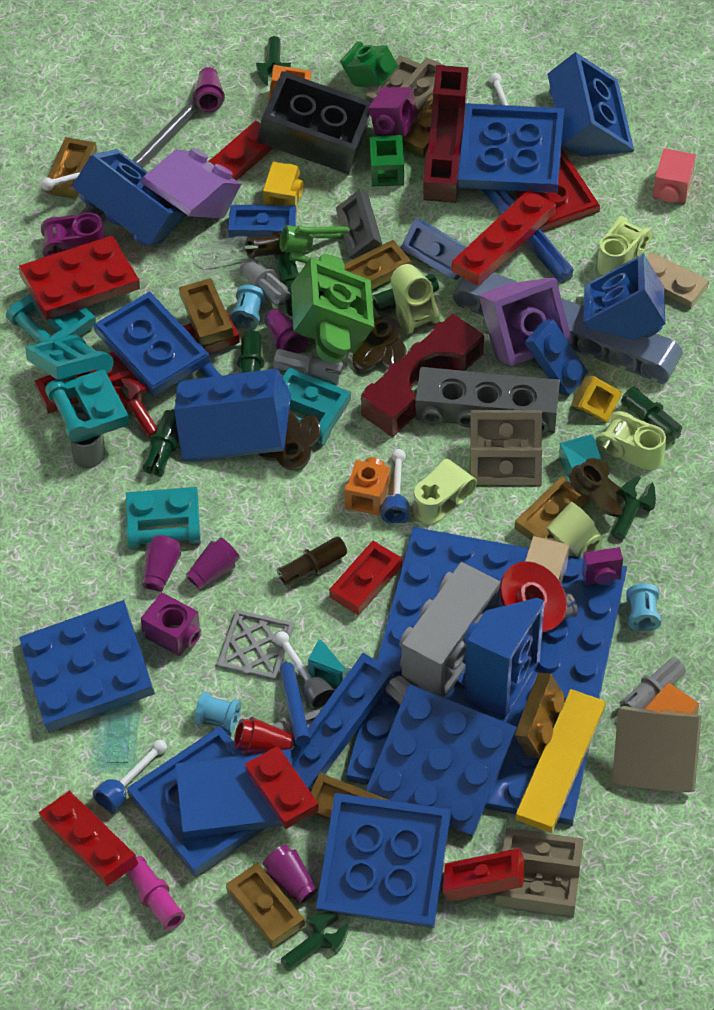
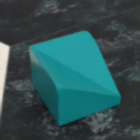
M592 434L560 443L559 459L568 478L571 469L576 465H581L588 458L601 460Z
M320 639L308 658V668L311 677L324 678L334 689H337L351 669L342 665Z

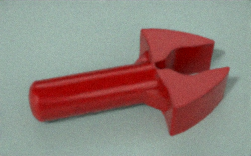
M121 378L124 386L128 389V398L120 386L113 387L125 410H130L146 437L150 438L156 433L158 428L141 403L142 395L149 389L137 380Z

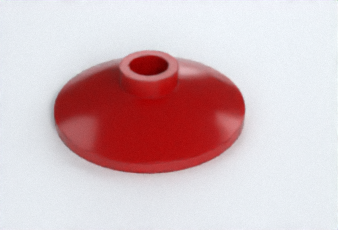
M522 561L512 565L504 572L500 580L499 589L503 606L540 598L544 600L542 632L550 631L562 622L567 610V599L563 586L549 569L535 562Z

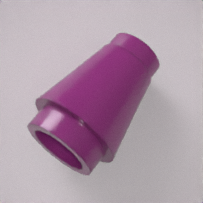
M211 67L203 68L199 72L193 93V100L196 101L197 107L204 112L218 110L225 100V94L218 73Z
M272 310L265 316L264 323L277 350L283 349L301 353L305 349L308 340L301 334L293 332V320L280 310Z
M155 535L152 541L147 543L142 583L144 588L159 592L163 591L181 557V552L179 551L180 543L177 540L168 536Z
M220 537L215 542L211 540L185 575L193 585L201 590L204 586L236 567L235 563L240 559V556L224 538Z
M287 844L282 845L270 853L262 864L267 869L266 873L295 899L299 905L317 892V888L314 886L296 849L291 850Z

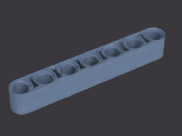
M492 273L478 286L463 278L453 293V300L459 307L464 308L466 306L470 308L469 311L484 316L479 294L517 281ZM561 298L573 342L570 345L574 351L584 355H595V359L618 368L620 365L624 366L626 371L650 380L653 377L658 379L657 382L660 384L668 382L683 354L679 344L659 334L651 337L642 336L632 340L587 329L583 323L584 306Z

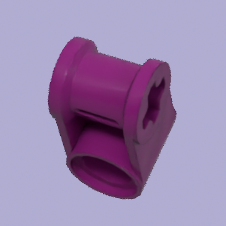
M94 213L51 217L44 220L41 224V233L45 237V243L42 246L44 257L105 238L101 218ZM54 226L56 227V233L53 232Z

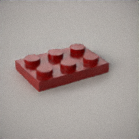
M112 235L19 265V275L45 320L140 289V279Z

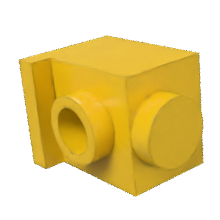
M272 162L263 189L264 205H296L298 213L297 200L301 199L304 186L303 180H299L300 170L298 166Z

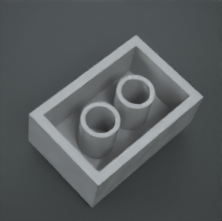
M463 562L458 565L453 573L448 572L445 575L435 599L426 601L420 612L419 621L414 628L409 626L401 637L399 646L402 648V657L399 666L402 667V677L407 682L445 698L466 669V664L463 663V657L467 650V644L463 643L465 633L472 622L478 623L486 610L499 607L500 581Z

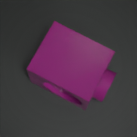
M382 87L369 106L375 136H406L419 116L412 87Z
M163 592L159 594L140 618L143 637L179 657L187 647H194L201 635L198 611ZM172 625H179L176 628H168Z

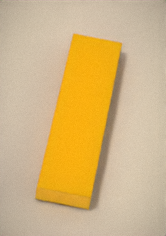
M570 689L563 709L554 725L552 739L543 750L516 812V821L549 833L553 832L606 708V701Z

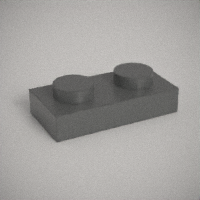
M359 189L336 207L340 226L349 227L350 229L348 233H343L351 259H355L382 245L369 195Z

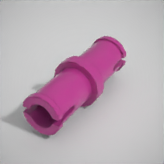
M136 857L139 864L125 873V875L129 877L139 892L140 902L143 906L150 907L155 916L160 920L165 930L175 929L184 921L185 913L177 906L169 894L168 884L163 879L157 878L144 857Z

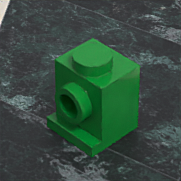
M361 41L356 42L340 60L351 83L356 87L381 86L398 67L387 45L364 46Z
M402 135L369 137L372 187L404 185Z

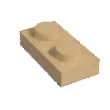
M653 252L647 255L646 258L664 286V296L692 309L708 288L709 280Z

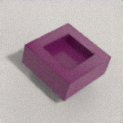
M620 547L584 552L582 576L585 585L595 583L604 585L615 580H621L623 556Z

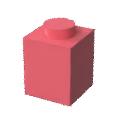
M663 149L655 176L654 198H659L669 203H686L694 174L696 154Z

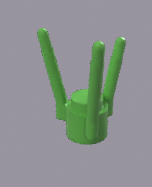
M285 225L280 235V249L282 252L290 253L289 260L306 264L310 257L303 255V253L311 250L313 238H344L343 233H348L350 229L349 227L336 226L305 227Z

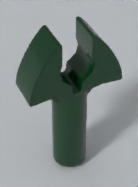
M272 36L268 39V61L266 63H256L257 74L267 86L268 75L272 73L273 65L291 67V62H280L281 40L277 36Z
M641 475L632 478L616 491V494L624 497L625 506L622 510L623 514L618 518L612 531L613 537L618 540L625 539L639 509L643 508L650 512L655 508L656 493L653 482L646 486L643 497L636 499L635 487L639 483Z
M338 912L320 913L309 917V925L313 928L312 935L281 958L283 967L291 971L320 948H331L335 955L338 954L348 935V923L339 928L336 933L324 934L325 928L339 919Z

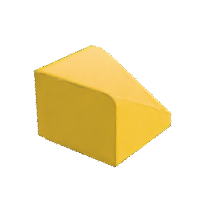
M585 376L572 401L571 407L607 423L623 392L595 376Z

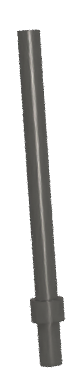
M189 101L132 161L143 168L200 110L197 107L196 101ZM86 204V207L78 215L94 213L101 216L104 212L97 206L93 207Z

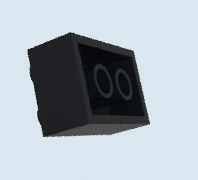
M282 71L262 116L257 142L349 175L368 128L371 117L369 106L372 102Z

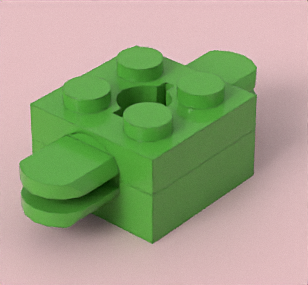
M322 254L317 260L310 257L291 284L293 332L301 334L306 338L315 339L317 355L323 360L334 364L340 363L346 356V353L355 354L374 328L371 280L345 271L344 263L333 255Z

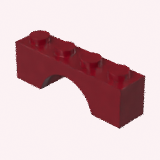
M436 65L430 137L423 178V200L456 203L468 95L469 67Z
M453 313L443 322H438L426 338L421 342L414 343L406 356L398 363L391 364L385 374L375 384L371 383L364 389L361 394V416L393 438L416 417V396L411 389L419 380L420 367L466 371L484 354V334Z

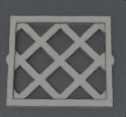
M236 610L217 667L240 672L247 676L253 675L276 681L286 651L275 643L274 638L278 632L273 634L267 625L276 624L283 626L284 629L278 632H286L290 641L295 623L271 618L267 615H257ZM243 619L258 620L259 624L248 628ZM237 623H239L243 631L233 636ZM263 628L268 637L257 642L251 633ZM247 636L252 645L240 649L235 641ZM272 641L277 650L265 655L260 646ZM231 643L236 652L226 657ZM256 649L261 658L249 663L244 654ZM278 656L275 668H273L269 660ZM239 657L245 666H235L228 664V662ZM265 663L270 672L253 670V668Z

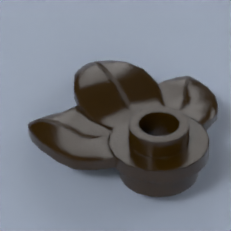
M381 316L374 320V328L355 354H353L352 361L357 374H364L381 362L388 368L391 364L398 363L406 356L407 349L400 340L401 327L397 320L390 316ZM388 328L386 333L378 334L381 330Z
M289 409L284 451L260 453L258 455L264 460L278 461L287 470L304 468L311 458V447L317 442L321 434V427L317 417L311 415L299 421L296 414ZM298 448L296 454L287 455L290 450Z
M588 458L581 465L574 466L569 473L574 490L581 495L588 496L594 505L607 515L620 517L623 513L619 505L624 502V497L616 494L620 486L608 477V463L600 459Z

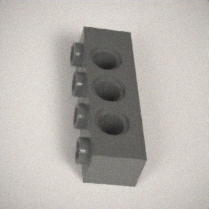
M420 367L415 420H423L429 424H439L441 422L456 423L470 428V410H541L542 434L545 432L555 433L560 380Z

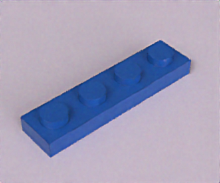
M365 653L361 654L308 727L310 743L305 747L295 745L291 750L293 768L310 792L319 772L322 774L327 773L384 694L389 681L396 677L392 669Z

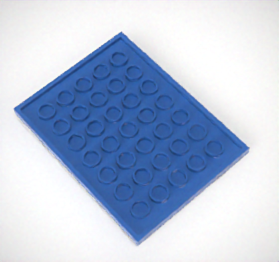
M413 527L377 661L392 669L396 677L398 675L402 676V667L399 666L402 648L399 646L403 633L409 626L414 628L419 621L420 612L426 601L435 599L445 575L448 572L453 573L461 562L500 581L504 572L509 567L526 560L529 548ZM568 555V564L561 585L565 595L571 594L575 600L567 607L577 605L578 615L562 620L557 627L550 631L542 632L540 662L506 718L465 700V684L462 683V678L466 669L445 698L518 727L538 673H550L553 675L564 693V702L570 689L600 699L627 566H622L621 580H615L604 585L597 583L585 585L582 576L583 558ZM500 599V600H499V607H502L503 605H502V602H501V599ZM386 691L359 727L346 774L347 781L368 785L400 708V704L389 696ZM515 736L485 809L516 815L540 758H528ZM589 748L557 823L573 826Z

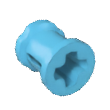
M242 285L237 289V304L230 314V319L235 327L253 330L259 324L260 317L258 314L260 307L265 304L266 294L257 286Z
M637 584L630 587L626 591V599L631 605L628 626L634 631L658 629L662 622L661 616L657 613L656 601L659 599L658 588L651 584Z
M202 692L197 703L194 721L200 725L205 722L224 727L226 732L232 734L240 717L241 701L234 699L232 702L211 697V693Z

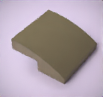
M399 55L395 60L398 67L381 86H373L368 91L366 100L373 102L382 87H412L419 114L433 98L436 65L444 64L427 57L420 64Z
M470 410V475L477 479V485H542V411Z
M627 706L618 708L612 784L662 791L694 792L702 716L671 710L657 712Z
M506 828L503 851L520 848L525 859L523 887L497 892L495 906L574 917L584 839Z

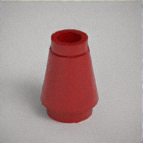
M250 717L249 720L242 718L235 731L234 748L242 750L243 754L264 753L276 746H279L281 750L290 749L291 751L294 737L292 733H287L254 717Z

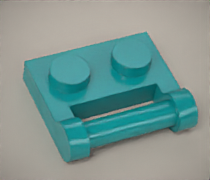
M30 293L14 303L6 312V318L13 325L18 324L38 343L68 335L81 336L93 328V324L96 323L95 316L88 309L82 308L45 320L57 331V333L50 336L28 315L34 310L45 320Z
M68 335L25 347L26 358L29 362L55 379L62 381L75 379L77 374L92 370L99 371L104 369L108 373L112 369L114 362L109 354L86 345V341L78 335Z
M288 368L282 378L291 393L290 408L310 416L315 415L321 420L319 422L321 434L316 443L324 446L330 437L332 429L351 401V392Z
M104 369L66 382L53 380L45 387L49 400L55 402L66 424L65 432L72 442H81L130 425L129 415ZM77 397L88 421L84 422L78 419L69 398Z
M197 487L126 492L127 540L129 549L140 548V545L151 542L155 535L168 536L178 542L190 541V544H201ZM188 524V527L139 530V527Z

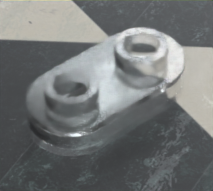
M236 236L203 243L193 250L191 255L192 265L195 271L202 275H215L239 270L242 262L249 258L245 249L258 247L253 245L245 246L247 236Z

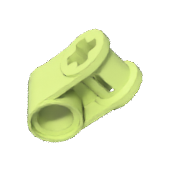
M624 216L618 217L612 228L600 241L597 260L599 273L604 275L641 255L650 243L652 230L647 227L644 229L629 223L628 219Z
M405 264L398 267L392 274L391 285L396 303V316L405 333L410 334L414 328L429 322L432 324L438 323L440 317L431 282L413 265Z
M616 411L611 415L610 425L595 440L600 451L642 469H657L665 460L666 436L664 431L658 426L634 418L623 411Z
M443 460L433 472L416 485L414 490L416 501L413 507L414 518L423 525L437 524L457 505H461L464 502L462 499L465 496L470 497L477 485V479L451 460Z
M570 502L546 527L547 531L556 540L569 544V550L577 558H583L584 552L597 551L603 541L602 536L594 526V521L573 502Z

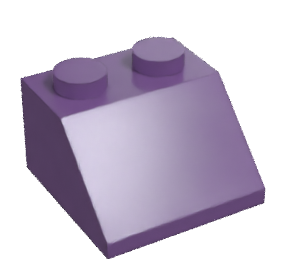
M191 148L190 151L174 150L144 175L141 180L142 184L188 216L221 219L226 216L242 185L231 177L233 173L229 169L218 164L214 166L207 161V154L195 148Z
M556 278L508 283L479 294L494 355L497 360L510 367L535 358L525 344V341L544 320L554 319L570 344L573 343Z

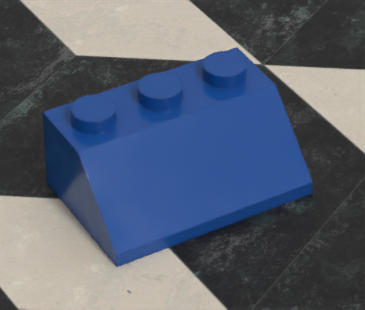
M576 52L547 73L550 85L549 93L553 98L554 108H564L562 145L566 150L573 151L581 157L634 151L618 79Z
M118 149L91 154L72 185V188L80 193L79 198L83 202L100 208L106 213L105 218L117 226L125 227L131 232V237L144 246L161 243L187 216L180 209L142 184L141 180L148 172Z
M644 253L584 285L583 323L587 329L636 340L642 336L651 337L655 335L666 324L664 286Z
M270 369L178 381L174 412L182 459L193 462L284 451L291 393L279 370Z
M534 598L486 610L478 623L472 622L469 625L463 643L467 644V650L463 657L466 671L462 678V683L465 684L466 701L503 718L507 717L540 662L544 600Z

